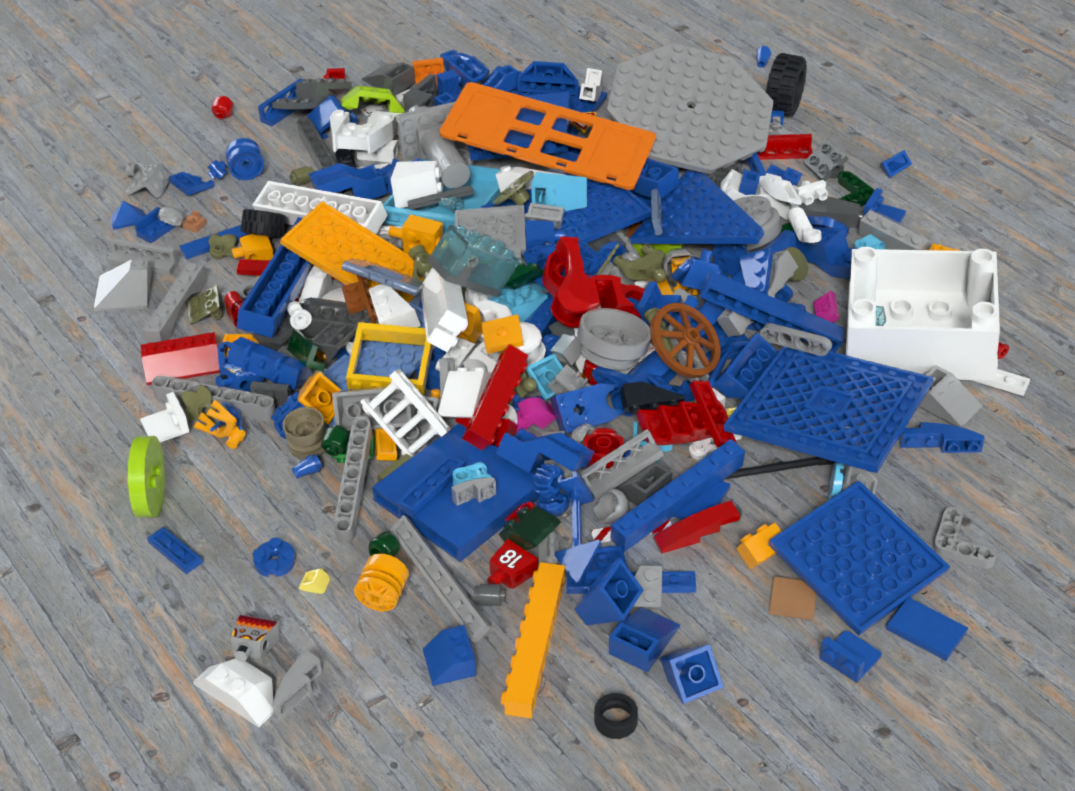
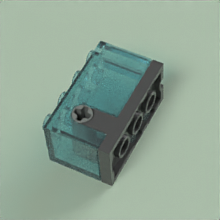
M451 224L427 260L445 281L496 298L520 261L515 257L516 254L505 247L506 244L499 239L495 241L488 235L484 234V236H481L474 230L468 231L461 225L456 227Z

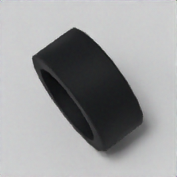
M610 693L600 698L594 707V724L597 731L611 739H622L632 734L638 724V707L635 701L622 693ZM620 708L629 713L630 718L623 723L613 724L607 722L602 717V714L609 709Z

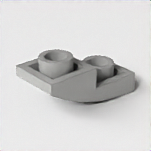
M479 478L451 487L453 502L458 506L473 498L478 502L496 495V480L494 478Z

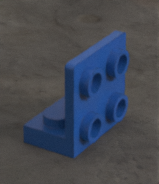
M876 188L864 206L863 216L870 210H873L901 223L906 215V210L883 204V190Z

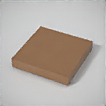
M774 576L769 614L813 620L816 593L803 580Z

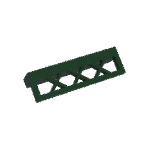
M294 329L287 350L305 367L324 371L326 364L315 356L318 346L300 330Z

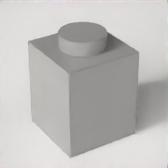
M563 334L550 351L552 354H555L560 363L572 366L582 354L580 351L581 342L575 335Z

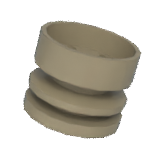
M301 407L286 415L283 421V430L291 454L298 459H305L308 455L312 456L314 454L317 457L321 456L325 452L321 447V441L326 430L324 417L321 412L315 408Z

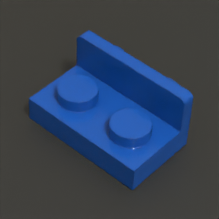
M160 207L155 208L134 223L137 237L149 243H153L176 226L160 220V217L158 218Z

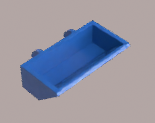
M240 337L231 344L228 363L240 367L245 372L250 371L271 380L272 383L287 384L290 389L296 390L313 375L310 368L305 367L299 360L246 338Z

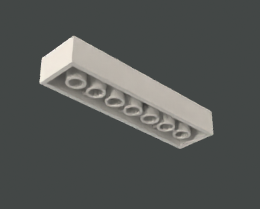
M272 181L267 182L252 205L255 210L283 214L286 216L285 224L294 225L298 217L304 218L323 201L377 234L388 216L381 201Z

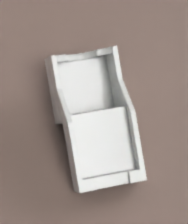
M733 169L721 182L720 189L733 201L747 196L765 197L770 201L771 207L778 211L779 216L788 220L789 203L773 198L764 190L760 183L765 176H760L755 195H744L738 191L742 174Z

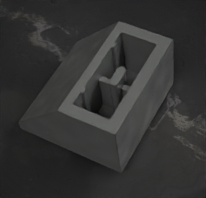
M654 462L614 489L623 492L630 502L638 506L672 481V471Z

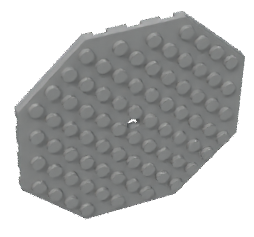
M670 43L617 65L606 114L618 123L656 134L655 143L648 156L649 159L706 174H713L716 170L722 167L723 169L729 167L740 159L745 160L756 152L765 151L773 100L733 57Z

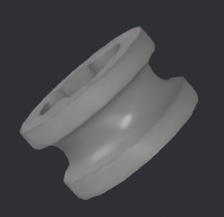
M127 163L126 176L131 177L139 171L137 163H133V165Z

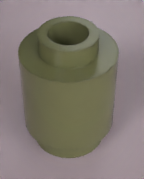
M305 166L292 170L290 174L291 183L299 186L311 182L309 173L314 172L313 168Z

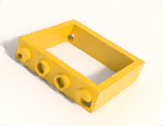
M358 322L346 375L348 389L386 387L391 384L392 379L390 377L355 374L362 340L424 346L418 380L409 379L424 396L434 346L427 342L425 328Z

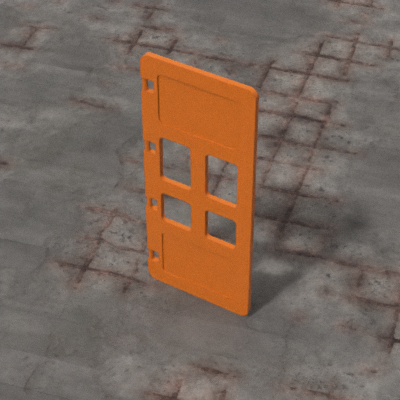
M469 82L464 86L439 132L441 137L449 140L460 141L470 146L502 155L506 154L516 159L552 169H559L566 173L587 177V179L601 183L612 184L626 190L635 188L656 140V134L651 131L474 82ZM522 108L545 113L540 125L523 122L516 118ZM557 118L593 127L588 138H581L552 129ZM510 130L534 136L528 148L505 143L504 140ZM547 140L581 149V153L575 162L541 153L540 151ZM557 163L564 164L566 166L557 165ZM607 177L616 179V181L607 179Z

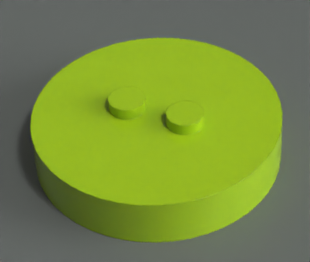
M136 436L131 444L128 460L130 503L133 513L137 518H156L161 511L165 488L162 448L156 436Z

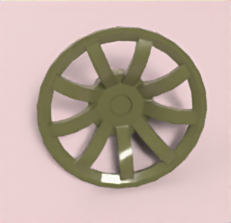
M529 171L511 183L495 198L493 205H498L506 199L512 200L515 205H522L530 198V194L525 190V183L533 176L534 172Z

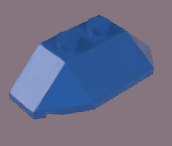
M455 50L440 54L446 71L454 70L460 75L461 83H459V86L462 88L469 82L479 84L490 73V70L473 56L457 53Z
M533 61L517 77L518 92L546 94L570 92V95L578 96L579 81L564 63Z

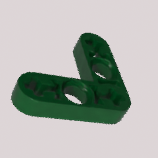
M842 171L838 175L839 185L850 192V194L839 199L860 204V207L864 206L875 190L849 171Z

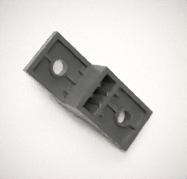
M430 73L403 95L404 113L408 112L415 105H418V107L434 106V97L437 96L436 75Z
M335 78L302 79V82H296L297 98H291L289 101L288 99H279V102H272V108L314 109L329 96L328 89L352 88V82H345V79H336L335 81Z

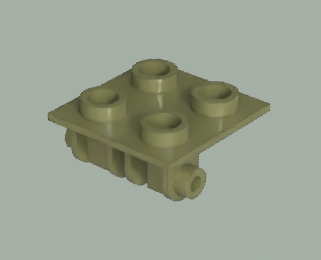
M218 285L207 289L202 294L188 301L190 325L209 314L216 320L222 317L221 296Z

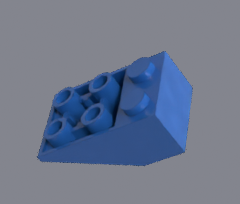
M641 607L625 618L624 621H621L609 636V654L648 673L680 628V624Z

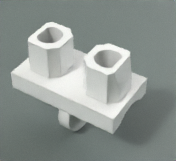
M808 180L803 181L801 186L797 187V194L802 203L810 205L817 198L821 201L826 200L828 196V191L825 189L826 182L821 180L810 184Z

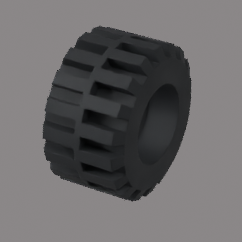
M244 209L240 231L281 238L284 234L286 216L280 213Z

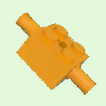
M410 214L402 228L391 225L388 230V236L402 239L403 251L407 254L413 247L422 245L426 253L439 257L450 242L443 239V222Z

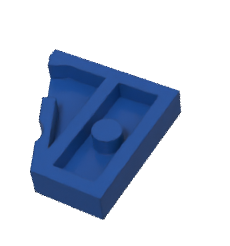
M185 172L169 176V182L186 195H193L194 193L214 187L213 180L204 182L201 181V177Z

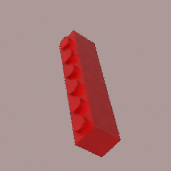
M508 344L501 352L463 434V440L480 450H483L487 445L491 446L496 438L494 433L502 425L503 421L500 419L509 409L507 404L516 393L513 390L522 379L519 377L520 374H523L528 366L526 361L529 355L511 344Z

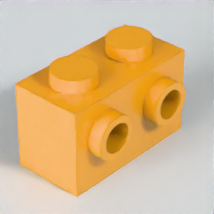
M776 522L770 526L764 524L756 530L757 534L752 536L750 533L740 540L741 544L736 550L750 570L777 554L768 545L770 539L782 532Z

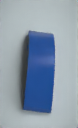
M648 374L647 379L652 385L685 396L683 402L695 400L689 386L691 384L690 381L684 380L681 386L670 385L661 376Z

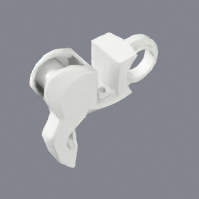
M490 300L473 303V306L479 309L482 322L512 315L508 306ZM520 321L524 346L516 348L529 355L526 361L529 366L544 359L546 349L544 343L541 342L542 335L540 330L534 324ZM482 333L478 338V341H481V343L463 361L464 368H468V371H474V368H485V372L492 373L502 351L487 354Z

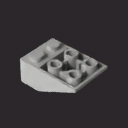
M935 365L925 374L933 377V384L919 405L923 409L955 426L963 427L983 408L980 402L952 373Z

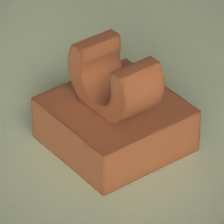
M194 210L192 215H187V219L182 223L183 229L196 233L207 224L206 218L200 217L199 212Z

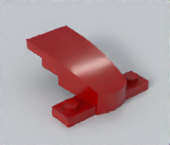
M692 381L689 385L697 403L680 401L678 406L659 405L656 410H638L636 413L642 431L648 429L657 445L690 443L711 437L716 447L722 446L730 439L737 443L733 433L724 431V424L728 420V415L723 405L717 400L709 381Z

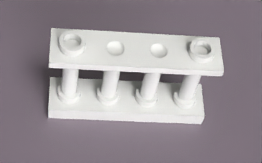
M398 369L389 376L392 379L391 384L372 401L367 397L360 402L363 404V410L368 415H372L402 450V455L407 453L413 457L417 454L416 451L435 434H439L442 437L451 428L405 374ZM396 389H401L405 394L404 399L384 416L377 406ZM409 404H413L418 409L417 414L397 431L390 421ZM422 419H426L431 424L430 429L410 446L403 436Z

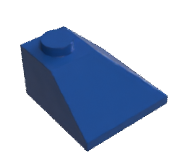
M710 644L679 650L660 658L666 678L683 704L724 688Z

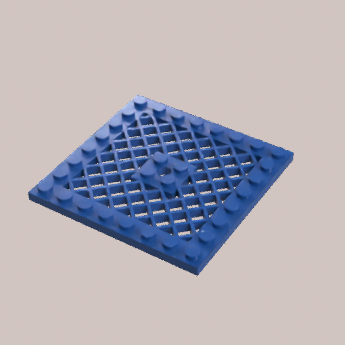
M783 346L725 422L724 431L878 473L932 386L933 377L829 351L825 356H819Z

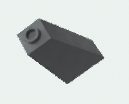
M829 196L823 201L818 198L814 199V202L810 205H805L804 203L798 205L804 210L806 216L829 217L846 224V227L858 228V222L863 217V212L860 211V204Z

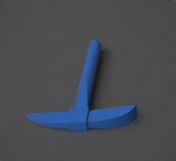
M749 341L729 342L720 347L721 356L719 362L708 379L712 388L729 353L750 344Z

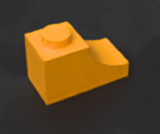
M464 302L468 325L464 332L461 331L456 337L475 344L483 333L481 316L477 307Z

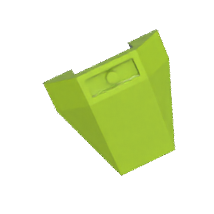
M354 86L341 98L342 107L349 110L358 108L359 101L366 102L369 100L377 104L386 102L389 112H405L403 105L390 89Z

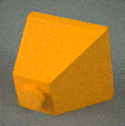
M318 371L310 376L300 389L297 401L305 407L315 408L320 411L324 417L325 424L328 425L335 416L332 393L341 391V389Z

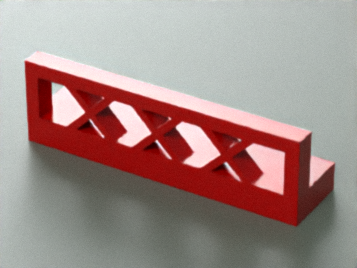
M812 134L768 135L765 151L760 152L758 157L760 160L807 159L813 153L811 148Z

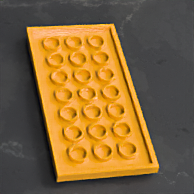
M323 201L280 240L281 245L345 285L359 282L356 274L342 270L344 261L349 259H358L378 264L410 277L413 274L414 260L407 253ZM366 278L369 288H372L376 285H381L378 282ZM392 288L407 303H410L411 300L415 297L414 295Z

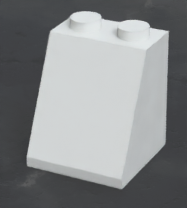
M437 161L396 163L391 177L395 207H408V200L443 192V183L439 180L441 170L440 167H437Z
M456 368V371H449L438 414L441 417L452 419L471 418L491 373L485 372V368H474V371H468V368Z

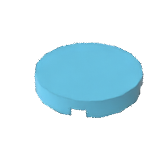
M834 462L829 481L828 501L841 493L844 476L843 473H840V469H844V464Z

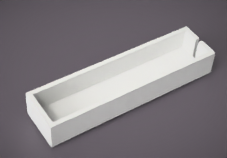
M432 267L423 281L421 290L427 342L448 352L450 347L453 348L458 341L456 336L461 331L464 332L468 325L461 286L445 281Z

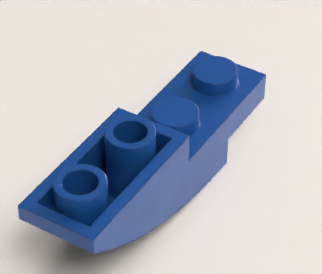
M920 422L919 428L904 429L900 436L899 444L900 448L940 447L941 453L982 452L985 437L975 431L954 425Z

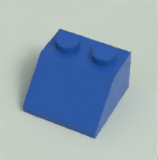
M465 625L442 630L423 648L432 686L476 676L475 657Z

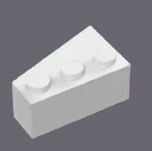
M381 284L369 288L379 324L416 328L421 326L415 309L391 287Z

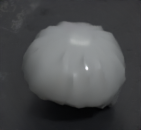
M611 488L599 498L598 504L593 508L594 515L601 523L613 524L628 513L629 500L623 492Z

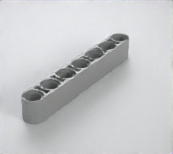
M157 376L152 380L155 397L160 401L168 402L166 394L174 392L179 404L185 405L181 395L182 392H197L198 387L203 385L211 392V403L214 400L221 405L223 402L232 403L234 407L240 410L241 417L271 421V416L275 413L274 399L268 395L218 387L216 385L169 376Z
M366 416L356 417L351 427L334 519L336 537L342 543L352 541L356 532L373 435L370 420Z

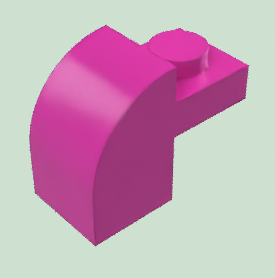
M537 397L519 402L520 410L516 412L518 417L516 434L520 428L526 430L533 423L541 429L549 425L556 418L551 405Z

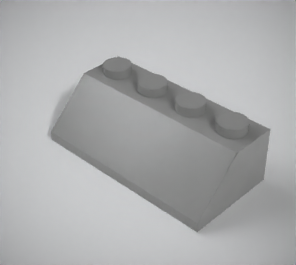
M870 210L860 219L859 235L866 237L868 234H872L885 242V248L888 250H929L932 243L937 244V241L877 211Z
M386 387L341 390L332 393L336 425L344 427L346 431H351L353 420L358 416H366L370 420L372 429L382 428L372 415H368L363 410V404L360 401L367 397L372 401ZM396 389L377 408L385 416L404 399L405 394L401 389ZM409 404L390 423L394 427L405 425L414 417L415 406Z

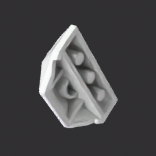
M235 658L210 666L193 681L195 686L258 728L275 713L273 708L272 678L246 661L241 662Z

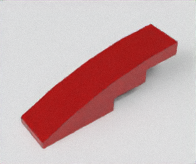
M728 501L695 513L656 534L653 539L661 554L700 543L702 536L720 532V526L739 521L740 514L733 502Z

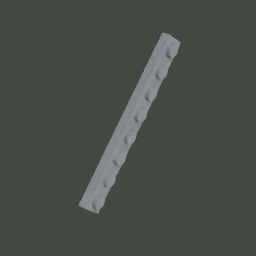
M403 515L390 531L460 626L465 625L467 635L471 641L477 643L491 629V626L411 520Z

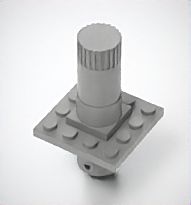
M455 102L433 107H418V105H415L408 112L398 114L402 162H410L417 158L437 161V167H440L441 170L440 179L447 188L455 189L465 185L470 178V170L458 149L466 150L465 143L443 138L439 134L440 128Z

